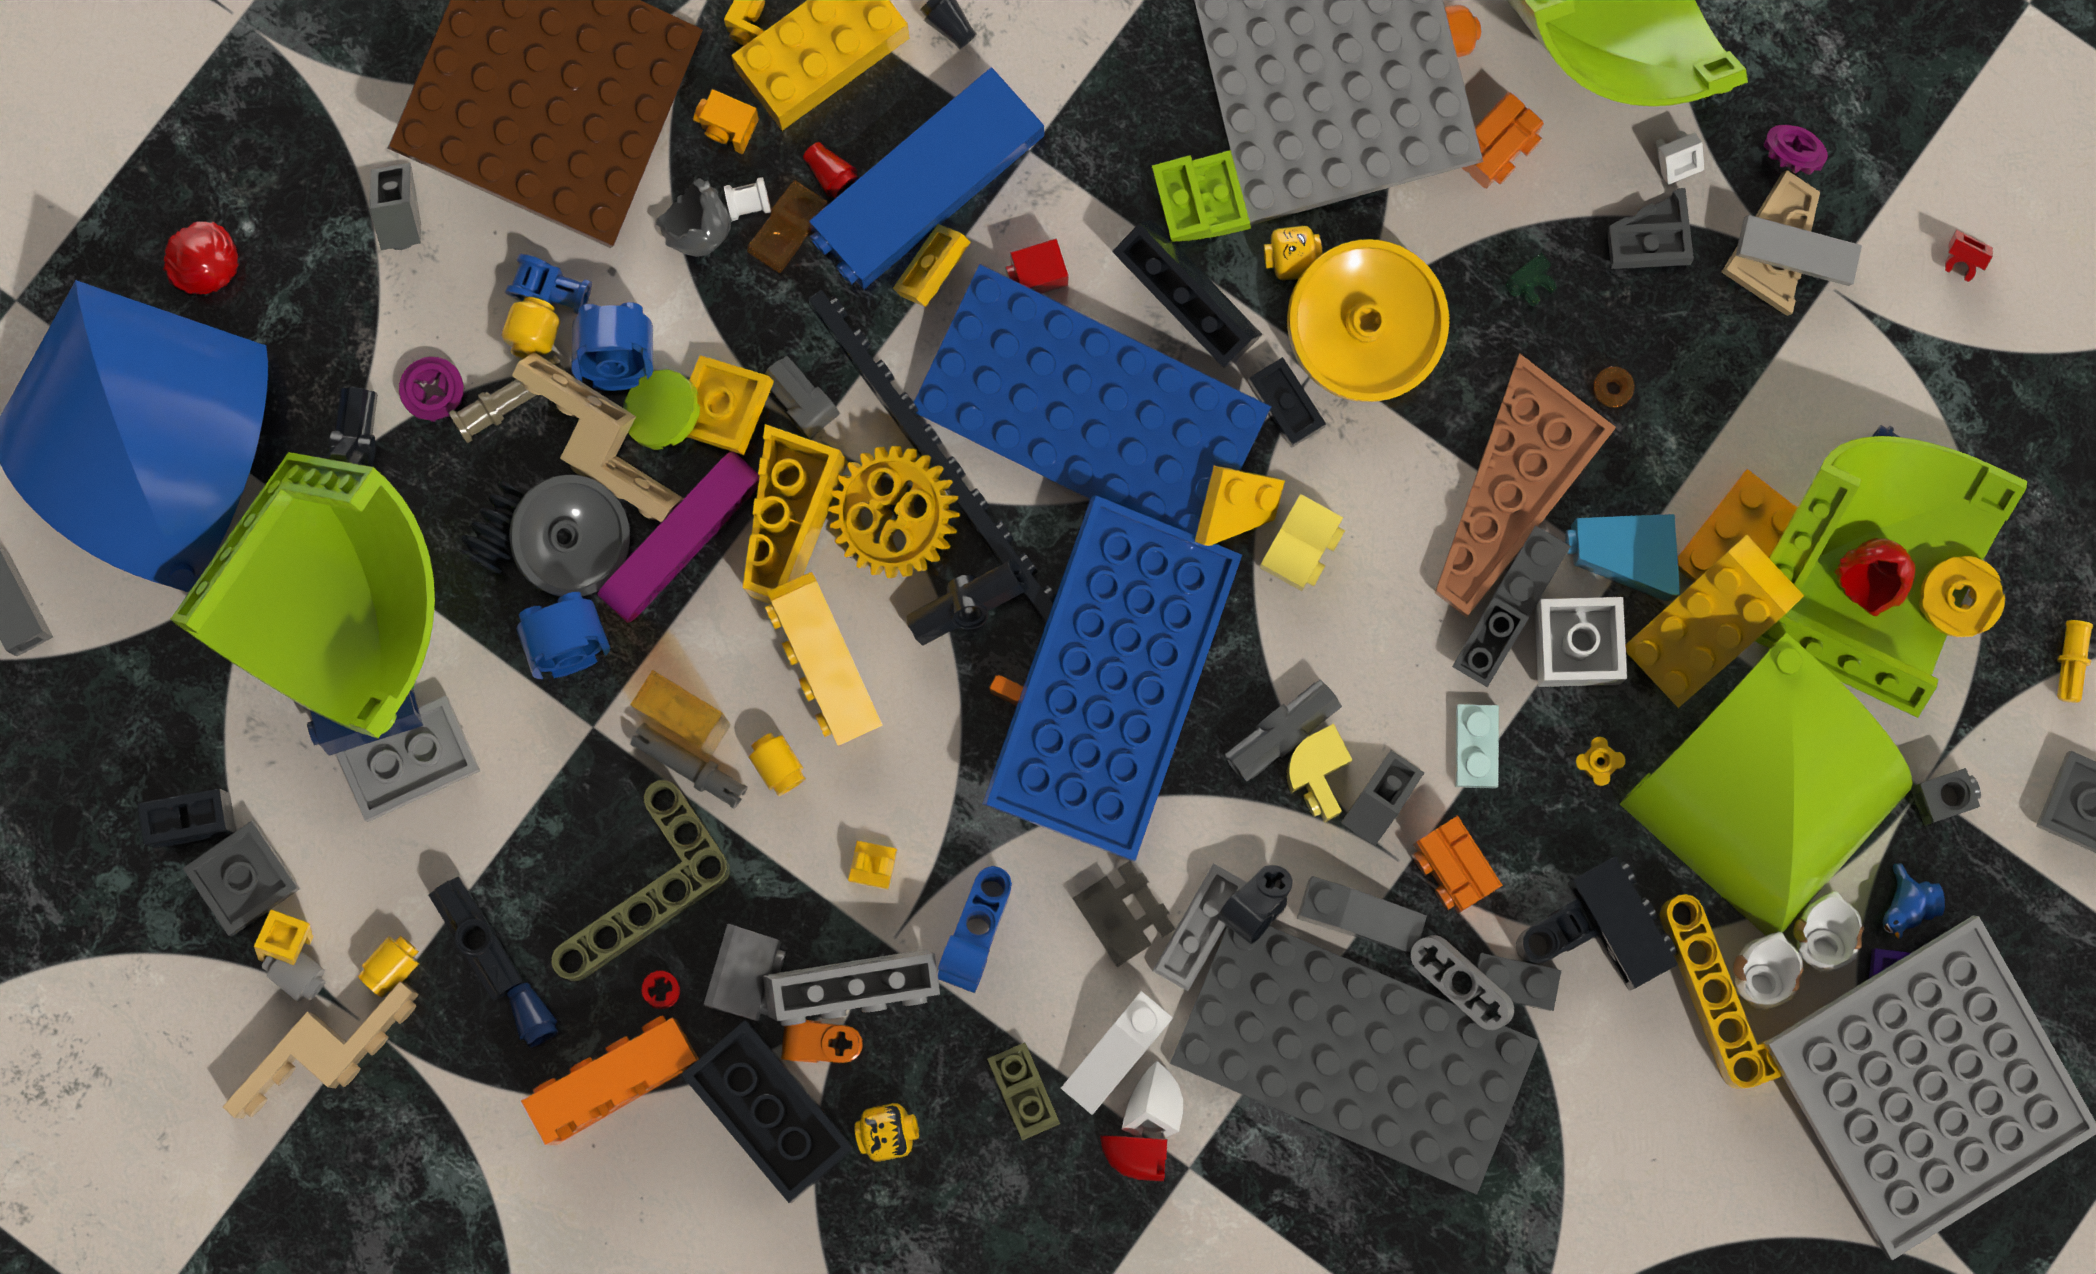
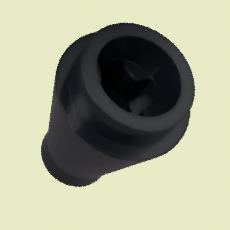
M929 0L920 9L925 16L923 21L954 43L959 50L965 47L977 35L957 0Z

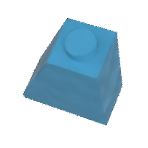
M1675 514L1577 518L1572 523L1571 530H1566L1565 543L1571 546L1567 554H1573V564L1575 566L1663 601H1673L1680 595Z

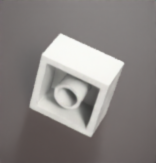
M1623 597L1541 599L1536 604L1534 609L1538 687L1620 685L1627 679Z

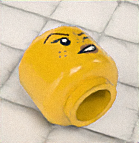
M1308 226L1276 229L1272 232L1271 244L1263 245L1266 269L1274 268L1277 278L1283 281L1299 279L1306 268L1323 254L1320 235H1313L1312 230Z

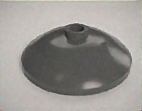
M562 475L538 483L523 496L512 517L510 547L515 563L530 583L551 595L561 597L567 593L580 592L582 596H586L599 591L625 562L629 551L630 528L624 508L607 487L588 477ZM560 529L565 530L567 533V540L563 544L559 543L556 537Z

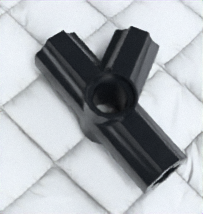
M355 387L341 388L336 431L331 432L328 452L324 459L373 467L376 451L373 427L378 397L375 391Z

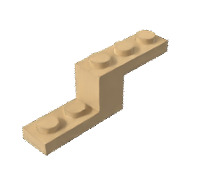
M535 352L518 362L512 376L521 381L526 390L536 395H543L554 402L562 413L579 418L560 459L568 463L575 473L598 481L607 487L617 498L625 499L636 506L639 512L646 518L658 520L662 523L684 498L616 456L636 416Z
M399 982L347 1042L316 1014L306 1012L222 1108L234 1118L243 1119L246 1115L250 1118L253 1117L267 1102L268 1098L264 1096L275 1083L280 1086L292 1075L296 1069L292 1063L296 1059L328 1088H337L339 1084L345 1087L359 1073L361 1068L357 1064L367 1053L374 1055L388 1040L389 1037L385 1032L395 1021L401 1024L414 1011L416 1004L413 1001L419 994L407 983Z

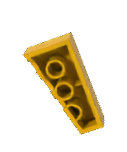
M765 424L763 455L760 458L758 471L760 477L757 499L755 498L753 507L752 535L749 537L742 588L752 598L772 604L767 594L768 591L804 575L829 512L828 507H831L834 499L831 493L837 490L840 484L837 477L844 474L848 461L838 449Z

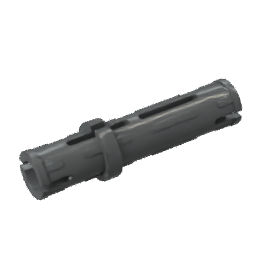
M643 723L635 733L639 735L638 737L633 736L630 743L631 746L637 747L695 783L694 788L698 791H708L730 805L731 808L735 809L741 802L742 798L738 796H744L748 787L718 770V764L713 761L708 763L650 728L646 723Z

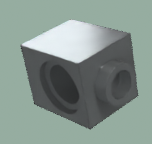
M1966 768L1919 783L1911 788L1924 826L1980 807L1978 801L1981 798L1979 784L1973 775L1969 776ZM1944 785L1952 787L1957 794V802L1954 806L1945 804L1941 798V789Z

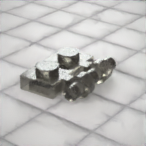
M1131 860L1117 869L1126 882L1119 888L1115 889L1108 877L1105 876L1072 898L1117 968L1152 945L1144 934V930L1154 925L1162 938L1175 930V927L1167 917L1170 912L1164 903H1158L1147 886L1149 880L1143 872L1139 874ZM1132 894L1146 913L1138 920H1135L1123 901Z

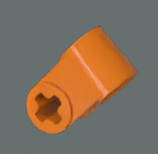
M806 1020L805 1023L784 1026L781 1060L818 1063V1061L851 1062L861 1053L863 1047L862 1037L853 1027L824 1024L822 1021ZM841 1032H845V1038L852 1041L853 1044L852 1049L844 1050L843 1056L839 1055L838 1048L832 1046L833 1039H840Z

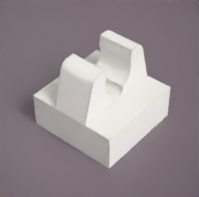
M1684 131L1676 132L1677 140L1665 144L1662 138L1656 141L1661 175L1668 185L1705 170L1703 144L1696 132L1689 135Z

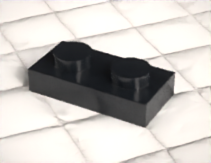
M1283 357L1249 377L1248 382L1260 401L1272 406L1269 414L1291 448L1326 427V422Z

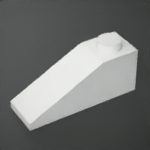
M1141 991L1068 1078L1061 1089L1093 1115L1173 1017Z

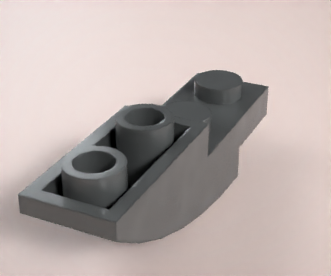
M1534 526L1455 660L1453 668L1488 688L1529 619L1534 607L1571 546L1538 526Z

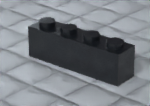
M1153 220L1139 223L1112 251L1223 368L1235 363L1263 335Z

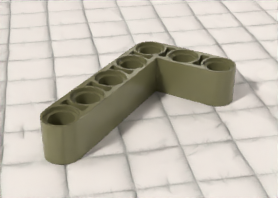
M658 780L652 783L646 789L644 803L682 862L559 945L552 955V966L560 977L570 981H580L588 977L720 887L728 879L730 865L727 858L683 793L672 782ZM663 790L672 791L675 795L673 806L666 811L657 810L654 806L655 796ZM684 824L696 825L698 830L696 840L689 845H682L677 840V831ZM709 857L719 859L721 864L719 874L712 879L701 877L699 872L701 862ZM673 881H682L686 885L685 897L678 902H670L665 896L666 887ZM639 904H648L652 910L650 921L643 926H636L631 919L632 910ZM613 927L617 932L616 944L612 948L601 949L597 943L598 933L603 928ZM577 950L583 957V964L578 971L567 973L563 967V958L568 952Z

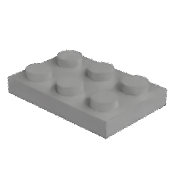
M446 695L419 707L423 726L336 753L366 822H370L480 772L473 752Z

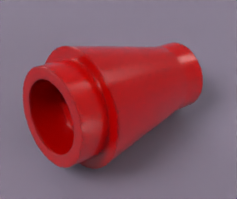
M820 142L811 145L803 155V159L810 166L828 197L836 199L859 179L857 169L825 148Z

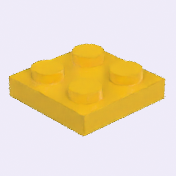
M699 355L689 381L697 389V404L700 405V413L693 430L687 437L744 455L774 380L767 375Z

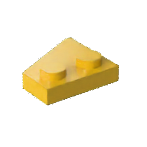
M1213 466L1195 542L1211 546L1274 521L1285 481L1275 477Z

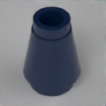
M529 983L520 984L507 992L521 1041H526L528 1047H536L557 1035L558 1030L555 1026L557 1019Z

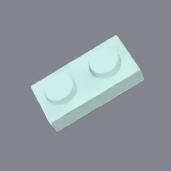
M1458 704L1456 706V787L1497 788L1499 705Z

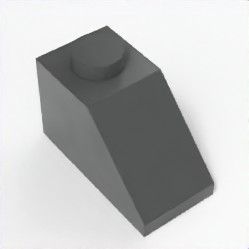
M411 163L371 169L370 212L381 250H404L415 244H421V220Z
M1390 750L1341 823L1351 829L1358 837L1376 846L1401 811L1424 775V772Z

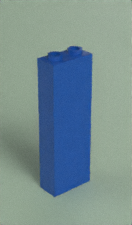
M990 67L809 221L811 231L813 232L810 239L822 254L826 255L828 252H831L839 261L836 268L849 284L852 285L856 281L865 289L928 236L937 224L941 225L1044 137V124L999 74Z

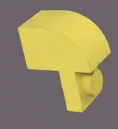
M1334 724L1305 738L1295 749L1287 767V783L1290 792L1293 793L1306 786L1309 793L1303 795L1312 815L1314 817L1320 815L1324 822L1338 816L1342 812L1325 776L1352 762V758Z

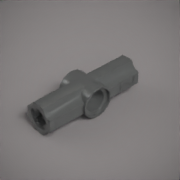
M1320 679L1298 695L1287 706L1283 704L1256 726L1257 730L1227 752L1224 757L1235 773L1247 783L1264 771L1278 757L1284 758L1296 749L1305 738L1310 736L1309 733L1337 712L1342 705L1333 691Z

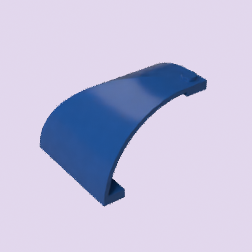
M75 280L0 415V465L13 487L25 502L44 521L75 545L102 561L130 574L190 592L216 554L236 512L251 470L261 431L267 393L268 358L266 345Z

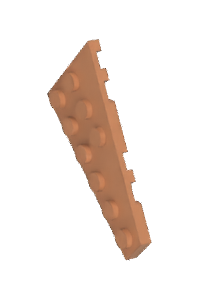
M1521 354L1517 357L1435 590L1436 595L1466 618L1523 547L1534 526H1539L1616 428Z

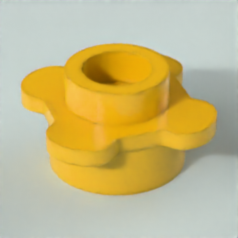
M1604 737L1594 738L1588 751L1585 754L1578 755L1576 758L1577 768L1584 770L1588 776L1593 778V782L1598 786L1607 785L1610 782V775L1616 769H1621L1625 765L1624 755L1621 752L1612 750ZM1598 758L1604 759L1603 765L1597 763Z

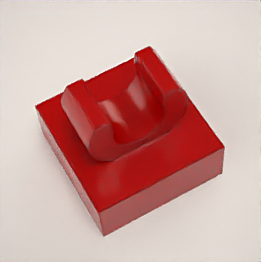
M1956 230L1949 242L1948 253L1951 255L1946 260L1945 271L1950 273L1955 263L1965 262L1969 268L1964 275V280L1969 282L1976 274V267L1984 271L1986 270L1993 257V247Z

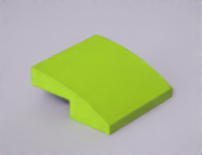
M1231 150L1193 161L1191 155L1152 165L1172 242L1211 238L1251 229Z

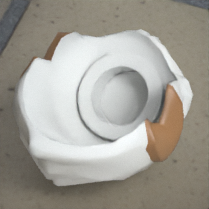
M1833 891L1802 910L1799 918L1794 923L1793 935L1797 940V950L1803 961L1810 964L1814 969L1819 970L1820 973H1831L1832 971H1838V969L1848 965V963L1857 958V953L1862 947L1864 927L1862 926L1858 911L1843 900L1839 892Z
M1782 932L1772 933L1747 943L1741 953L1736 956L1733 964V971L1736 976L1735 988L1740 996L1748 1001L1750 1006H1754L1755 1009H1773L1793 999L1796 992L1800 989L1801 974L1804 972L1799 951L1786 940Z

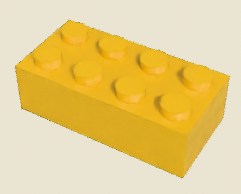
M807 0L733 53L731 57L737 73L783 131L910 39L908 23L890 0Z
M1746 535L1625 645L1626 653L1679 708L1780 620L1804 595L1753 540Z

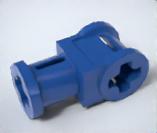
M526 254L518 255L517 262L519 266L512 285H508L505 290L507 295L523 301L525 297H534L544 300L551 305L555 302L573 308L575 314H578V309L588 303L592 281L584 279L582 282L564 277L560 268L552 266L546 261Z

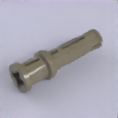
M556 355L548 360L565 371ZM516 379L491 395L488 392L485 394L482 392L478 395L477 401L458 412L452 410L448 414L468 444L472 441L473 435L492 424L498 426L504 420V414L535 397L536 394L526 390L522 382Z

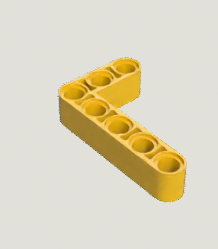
M1687 894L1678 895L1666 901L1660 911L1661 923L1665 933L1672 939L1678 951V955L1674 957L1724 1082L1732 1088L1744 1089L1782 1077L1780 1070L1764 1044L1768 1040L1760 1043L1755 1041L1700 901ZM1677 903L1684 904L1690 910L1691 918L1685 926L1678 924L1673 918L1672 911ZM1692 942H1698L1705 948L1706 958L1702 964H1695L1688 957V947ZM1709 980L1717 983L1721 989V997L1716 1003H1710L1703 995V987ZM1724 1019L1730 1020L1736 1027V1037L1730 1043L1721 1039L1718 1032L1719 1024ZM1740 1058L1748 1061L1752 1069L1751 1076L1745 1082L1740 1081L1734 1074V1064Z

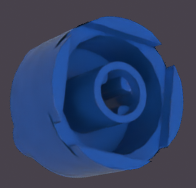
M634 302L623 303L620 306L585 304L578 309V316L572 323L571 369L576 379L582 382L583 376L593 381L594 388L617 391L636 387L639 385L641 377L646 375L648 379L652 375L653 324L643 314V307Z
M580 592L567 593L557 600L558 603L543 609L541 606H533L520 612L519 618L521 622L518 624L516 632L534 678L543 679L541 672L548 671L552 672L554 678L567 676L597 662L595 654L603 650L605 656L609 653L610 645L593 601L583 599Z

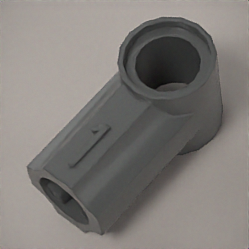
M788 356L776 361L765 372L764 375L774 380L771 392L788 410L786 412L807 439L810 440L840 415V412L828 396L818 386L815 388Z

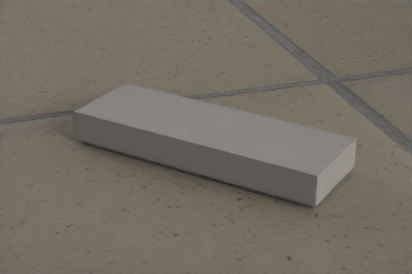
M1747 215L1743 220L1736 256L1850 286L1854 284L1862 245Z
M1213 863L1152 971L1189 991L1225 927V924L1218 919L1222 907L1247 882Z

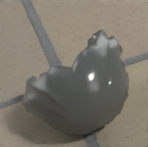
M698 178L684 191L685 194L678 196L677 202H674L656 220V225L660 227L661 233L666 240V246L695 257L706 256L713 252L725 240L731 230V217L727 206L719 198L718 190L711 187L708 180L704 181Z

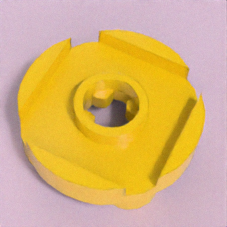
M1972 556L1952 557L1936 564L1925 576L1920 590L1919 608L1926 616L1927 621L1939 632L1951 637H1972L1989 630L1998 621L2004 609L2005 594L2002 591L2001 579L1997 571L1990 564ZM1966 586L1970 589L1968 596L1972 599V603L1970 605L1962 604L1960 607H1957L1954 604L1955 597L1952 596L1954 589L1961 590Z

